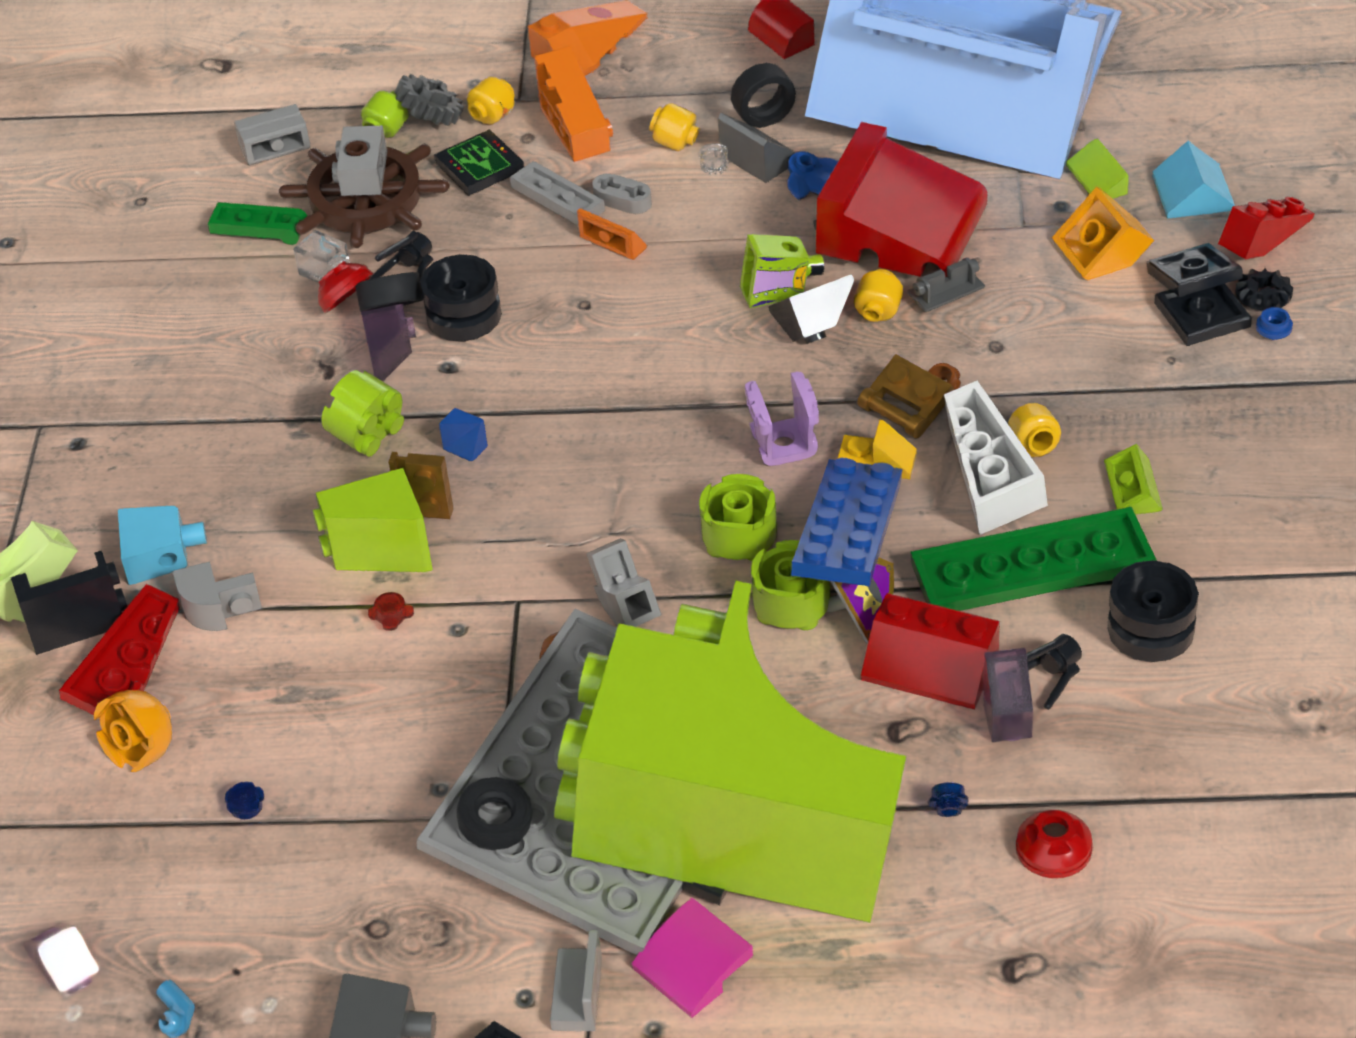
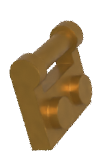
M895 354L873 384L860 393L857 404L866 411L873 410L905 428V433L917 439L923 435L946 405L944 394L953 391L954 388L948 382ZM887 393L919 411V413L912 416L882 398Z

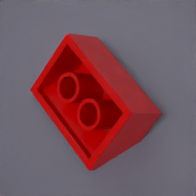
M886 593L873 620L862 667L861 680L975 710L999 654L1000 621Z

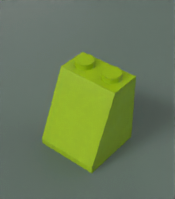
M403 468L316 492L319 508L312 510L318 531L324 530V534L318 536L324 558L331 556L336 570L428 572L433 570L424 518Z

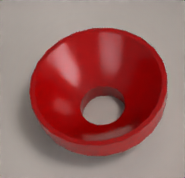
M345 261L328 272L318 282L320 285L318 304L322 311L328 313L356 292L355 286L357 283L369 280L374 275L373 272L366 265L346 263Z
M1058 809L1039 811L1030 815L1019 827L1016 837V853L1020 862L1032 873L1047 878H1065L1080 872L1089 863L1093 852L1092 835L1085 822L1072 813ZM1058 823L1063 825L1067 832L1062 836L1052 837L1047 835L1043 828L1048 824Z

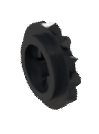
M1265 267L1263 271L1258 272L1255 269H1250L1248 274H1243V278L1239 279L1238 283H1236L1235 293L1239 301L1247 307L1264 311L1267 308H1282L1287 305L1292 299L1293 286L1290 284V277L1281 276L1280 270L1268 272Z

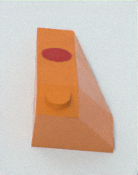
M629 0L552 13L528 26L531 57L534 59L536 55L571 46L586 76L600 66V59L606 53L611 55L616 50V43L621 38H628L647 19V12Z

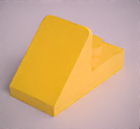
M880 419L875 438L844 435L838 458H849L856 463L871 465L887 463L893 466V468L902 469V479H910L917 455V448L884 420Z

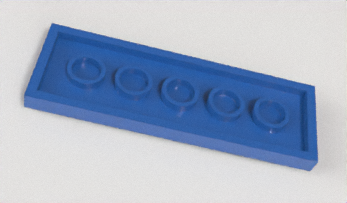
M849 458L829 459L792 561L791 576L870 586L901 485L902 469L893 468V466L887 463L871 465L856 463Z

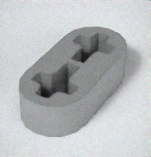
M610 173L599 175L592 182L593 194L604 200V205L631 214H641L648 211L652 206L651 190L647 184Z

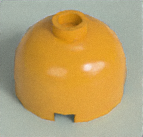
M125 690L118 692L99 702L94 711V720L100 718L101 730L96 732L97 739L105 754L121 769L125 762L133 767L130 772H138L149 766L165 754L172 740V723L168 709L155 696L146 691Z

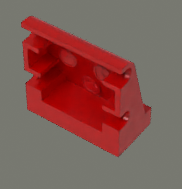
M861 122L817 197L816 253L858 263L865 248L875 251L878 255L879 268L921 277L927 263L931 262L938 265L945 272V277H947V267L959 261L987 206V190L980 182L887 139V127Z

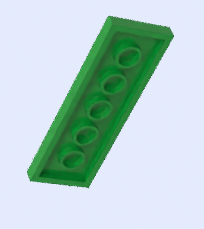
M1132 507L911 551V565L926 603L957 611L1113 580L1123 568L1136 562L1157 561Z

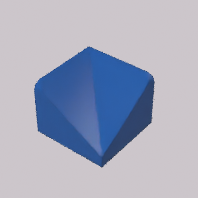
M454 408L439 424L443 450L468 461H474L488 447L484 420Z

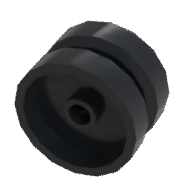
M453 255L432 263L424 271L420 283L428 328L436 336L451 341H468L490 333L499 324L502 312L498 295L495 268L487 260L475 255Z
M1143 561L1123 568L1113 578L1110 589V610L1107 629L1111 642L1120 652L1136 660L1148 662L1166 661L1183 654L1192 644L1195 633L1199 592L1194 579L1185 570L1167 562Z

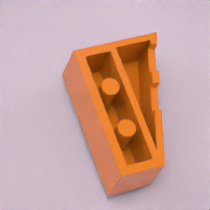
M571 46L534 56L540 108L572 160L576 162L609 152V137L613 136L611 123L608 118H604Z

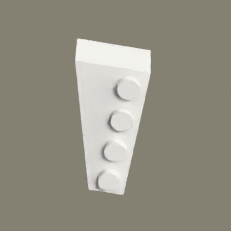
M974 381L944 394L949 427L979 534L982 535L1048 506L1044 475L980 383Z

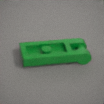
M217 202L208 221L210 234L281 239L286 244L294 245L301 236L296 231V224L308 216L305 211L298 208Z

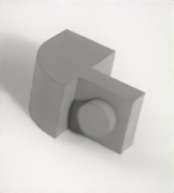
M620 538L586 553L597 585L594 586L596 594L604 610L617 626L620 623L636 627L661 616L650 581L638 576L626 540Z
M210 561L172 571L183 613L186 619L199 629L207 631L227 630L225 618L262 609L253 572L215 582Z

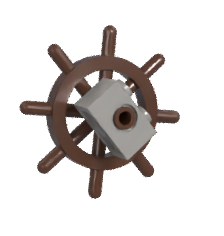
M383 125L343 127L341 140L336 141V153L327 156L317 148L310 149L308 157L317 165L310 173L307 184L283 185L279 188V195L283 198L308 197L313 213L296 224L297 233L304 235L323 223L334 230L351 233L350 245L353 248H360L363 245L364 233L383 230L399 222L411 230H419L422 227V222L411 212L416 207L420 194L445 193L449 190L450 185L444 179H419L416 163L430 155L431 148L427 144H422L405 154L397 149L386 146ZM398 175L401 176V177L405 180V181H390L391 179H393L394 177H396V176H398ZM391 194H397V195H396L394 198H392V199H390V198H388V197L386 196V195H391ZM339 196L338 198H336L335 200H333V201H331V202H328V201L324 198V197ZM352 204L355 206L354 209H345Z

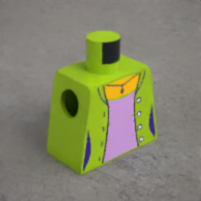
M747 235L740 289L749 308L777 303L803 293L807 276L823 275L824 260L822 255H808L800 238L796 236Z

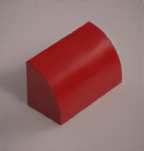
M761 0L754 8L749 19L748 31L783 59H787L815 45L814 19L790 0Z

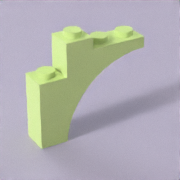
M31 521L25 531L0 553L1 619L11 622L13 619L25 622L11 577L26 573L31 588L58 580L78 550L60 529Z

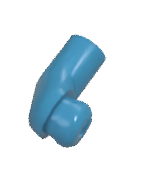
M173 980L164 981L158 987L156 994L169 1010L164 1012L165 1020L159 1019L158 1024L163 1033L171 1038H176L189 1030L195 1004Z

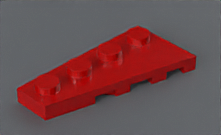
M146 584L59 689L60 699L94 715L99 702L118 692L125 690L144 691L179 611V598Z

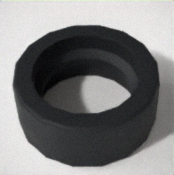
M761 63L746 69L736 79L731 89L730 99L734 109L744 122L753 127L763 128L776 124L790 112L795 103L796 90L793 82L779 66L771 63ZM768 84H778L777 91L768 102L761 106L748 107L751 97L758 89Z
M418 272L378 277L357 283L355 286L360 312L396 308L423 300Z

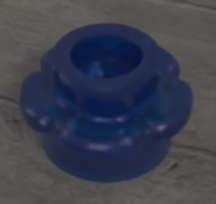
M240 782L228 789L224 801L227 803V810L234 817L246 820L260 813L265 795L263 789L259 786L255 787L254 783Z
M952 782L933 786L932 797L928 799V805L934 808L937 814L942 817L960 815L962 809L966 808L969 802V797L965 795V787Z

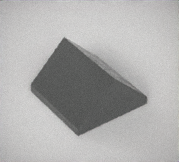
M720 113L718 117L719 145L722 157L764 183L769 182L788 169L789 159L796 153L794 150L759 129L726 114Z

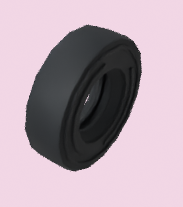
M500 777L482 778L470 784L461 794L456 812L459 830L465 838L480 848L490 850L506 849L519 843L528 833L533 815L530 797L525 790L515 782ZM488 802H499L508 807L511 816L502 824L491 825L482 821L478 811Z

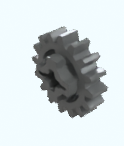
M409 74V77L403 75L394 91L397 94L396 100L402 102L401 106L410 108L412 110L411 115L419 120H429L435 124H439L441 121L446 126H449L450 123L456 124L464 109V106L461 105L463 101L455 98L457 94L449 92L444 82L427 79L422 75L418 78L413 74Z

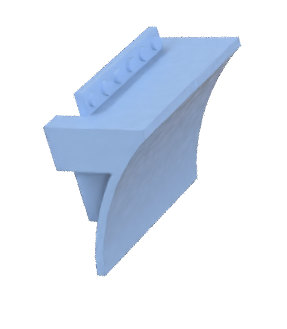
M830 0L805 116L855 129L859 127L861 122L887 127V137L924 146H935L940 150L1061 179L1087 100L1108 45L1119 24L1122 11L1087 3L1086 0Z

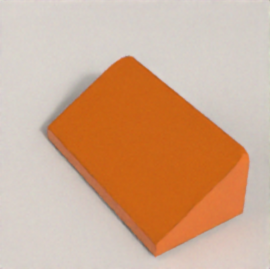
M581 208L577 210L581 238L632 260L647 248V244L634 231Z

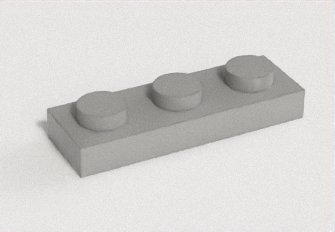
M532 161L510 177L512 188L578 226V209L581 208L597 216L605 211L604 200L535 161Z

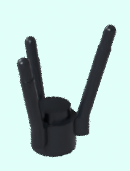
M411 231L407 237L375 256L376 261H381L399 250L370 279L383 276L401 261L406 266L419 265L417 272L421 280L424 271L433 261V258L429 255L432 251L431 241L424 234Z
M1061 634L1053 641L1020 656L1018 661L1022 665L987 685L985 691L986 693H991L1041 664L1051 674L1063 673L1044 704V708L1049 710L1059 698L1070 679L1080 672L1076 662L1082 657L1081 648L1073 637Z

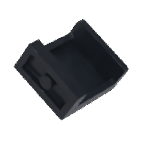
M102 550L94 553L98 564L97 567L31 588L26 573L11 577L36 655L106 633L122 614L121 611L127 608L122 588L114 589V585L120 584L114 562L106 564Z

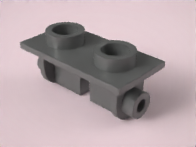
M966 257L962 261L947 267V277H945V272L942 269L924 277H918L917 282L913 283V288L907 290V294L925 312H929L985 288V284L976 276V272L980 269L977 260Z

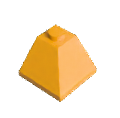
M1097 186L1052 236L1054 242L1086 280L1131 267L1155 241L1135 217Z

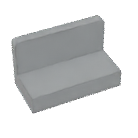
M589 930L587 949L558 948L550 1017L552 1031H595L602 967L598 930Z

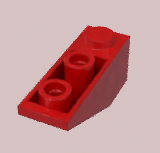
M1289 196L1281 200L1267 199L1266 202H1248L1245 205L1232 206L1218 244L1244 259L1262 257L1313 220L1315 213L1304 208L1305 204L1301 200Z

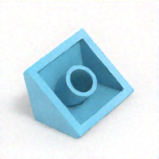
M1189 141L1153 170L1152 177L1167 219L1229 212L1232 206H1235L1219 163Z

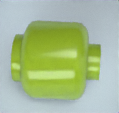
M378 91L361 111L362 126L383 125L385 138H391L406 123L409 112L407 108L401 106V101L396 100L397 94L394 91Z

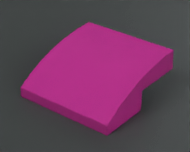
M691 897L648 940L644 951L639 952L631 964L633 970L693 1018L723 993L722 982L753 956V946Z

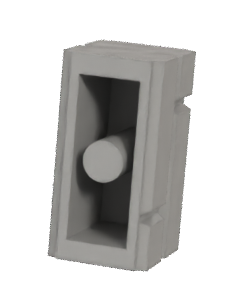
M296 104L234 121L238 143L248 166L311 147L306 123Z

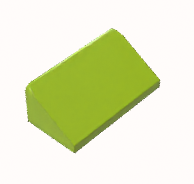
M1098 138L1089 142L1066 161L1068 169L1089 194L1096 186L1101 188L1112 199L1128 194L1129 177L1127 172Z
M1137 443L1104 460L1116 509L1132 507L1135 515L1155 513L1163 510L1149 458Z

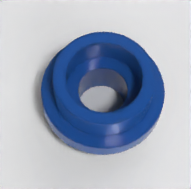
M1267 308L1256 321L1258 333L1271 340L1285 338L1292 332L1293 322L1289 313L1282 308Z

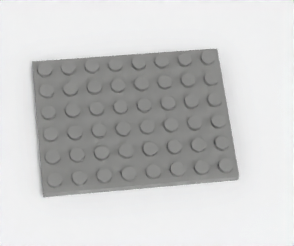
M574 609L418 837L417 849L588 932L589 930H598L600 938L638 955L639 952L644 951L648 940L660 928L682 891V881L572 857L574 822L554 818L557 794L564 772L557 769L559 749L567 720L569 718L579 720L585 704L578 702V691L587 654L592 652L609 656L617 630L615 626ZM500 777L509 779L520 785L530 797L533 815L529 831L519 843L509 848L499 850L480 848L468 841L459 830L456 812L460 796L470 784L482 778ZM488 802L478 811L482 821L491 825L502 824L511 816L508 807L499 802Z

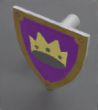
M878 557L870 586L831 581L838 595L830 597L827 611L835 612L847 609L866 644L869 641L873 620L886 593L893 594L894 565L892 562Z

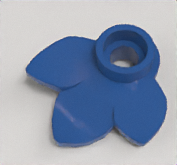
M804 151L794 153L788 162L790 176L787 180V186L789 191L798 200L805 198L810 191L820 194L838 161L832 158H818L814 154Z

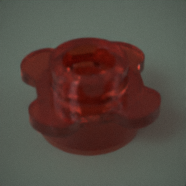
M396 592L381 594L376 598L374 606L368 610L369 618L380 622L383 629L387 631L397 629L398 625L405 618H411L414 615L413 606L410 604L405 605L403 596Z

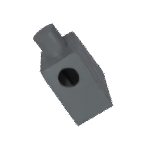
M343 974L329 1038H434L436 1032V1013L415 1011L411 988L403 984L353 974Z

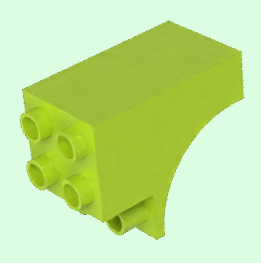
M735 580L727 613L681 604L673 635L618 623L609 656L592 652L587 654L578 691V702L585 704L579 720L570 718L567 720L559 749L557 769L564 772L557 794L554 818L574 822L571 856L684 882L717 887L729 892L871 923L906 756L863 746L829 732L802 715L774 688L763 672L750 640L747 623L752 587L750 583Z

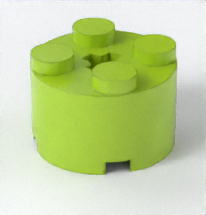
M354 370L345 375L333 388L330 395L335 399L330 408L324 406L321 419L324 430L356 451L370 457L377 452L383 438L389 433L392 435L398 433L403 426L404 417L400 415L403 403L402 395L398 390L366 371L362 373Z
M730 474L722 477L721 483L713 487L710 483L704 488L700 495L699 507L702 539L709 555L716 558L748 559L753 561L758 552L764 548L766 552L773 545L777 536L775 494L772 489L769 490L764 486L763 480L748 474Z
M799 540L777 542L776 548L765 552L764 548L753 559L751 565L753 606L757 613V618L762 624L787 629L811 630L817 626L818 620L828 610L830 581L791 576L792 561Z

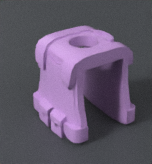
M802 372L791 373L794 418L773 423L756 381L745 384L746 403L753 419L749 426L754 439H757L760 446L759 453L762 460L768 466L807 459L817 452L818 443L813 432L814 425L819 422L817 400L809 380L805 379ZM780 437H788L793 440V443L787 446H779L774 441Z

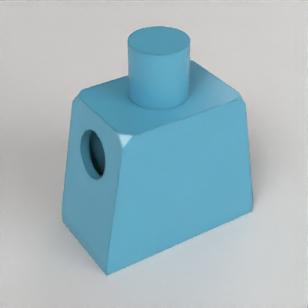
M176 506L118 509L121 561L129 585L172 573L174 570L186 568L188 565L186 547L207 544L204 522L183 525L179 509Z

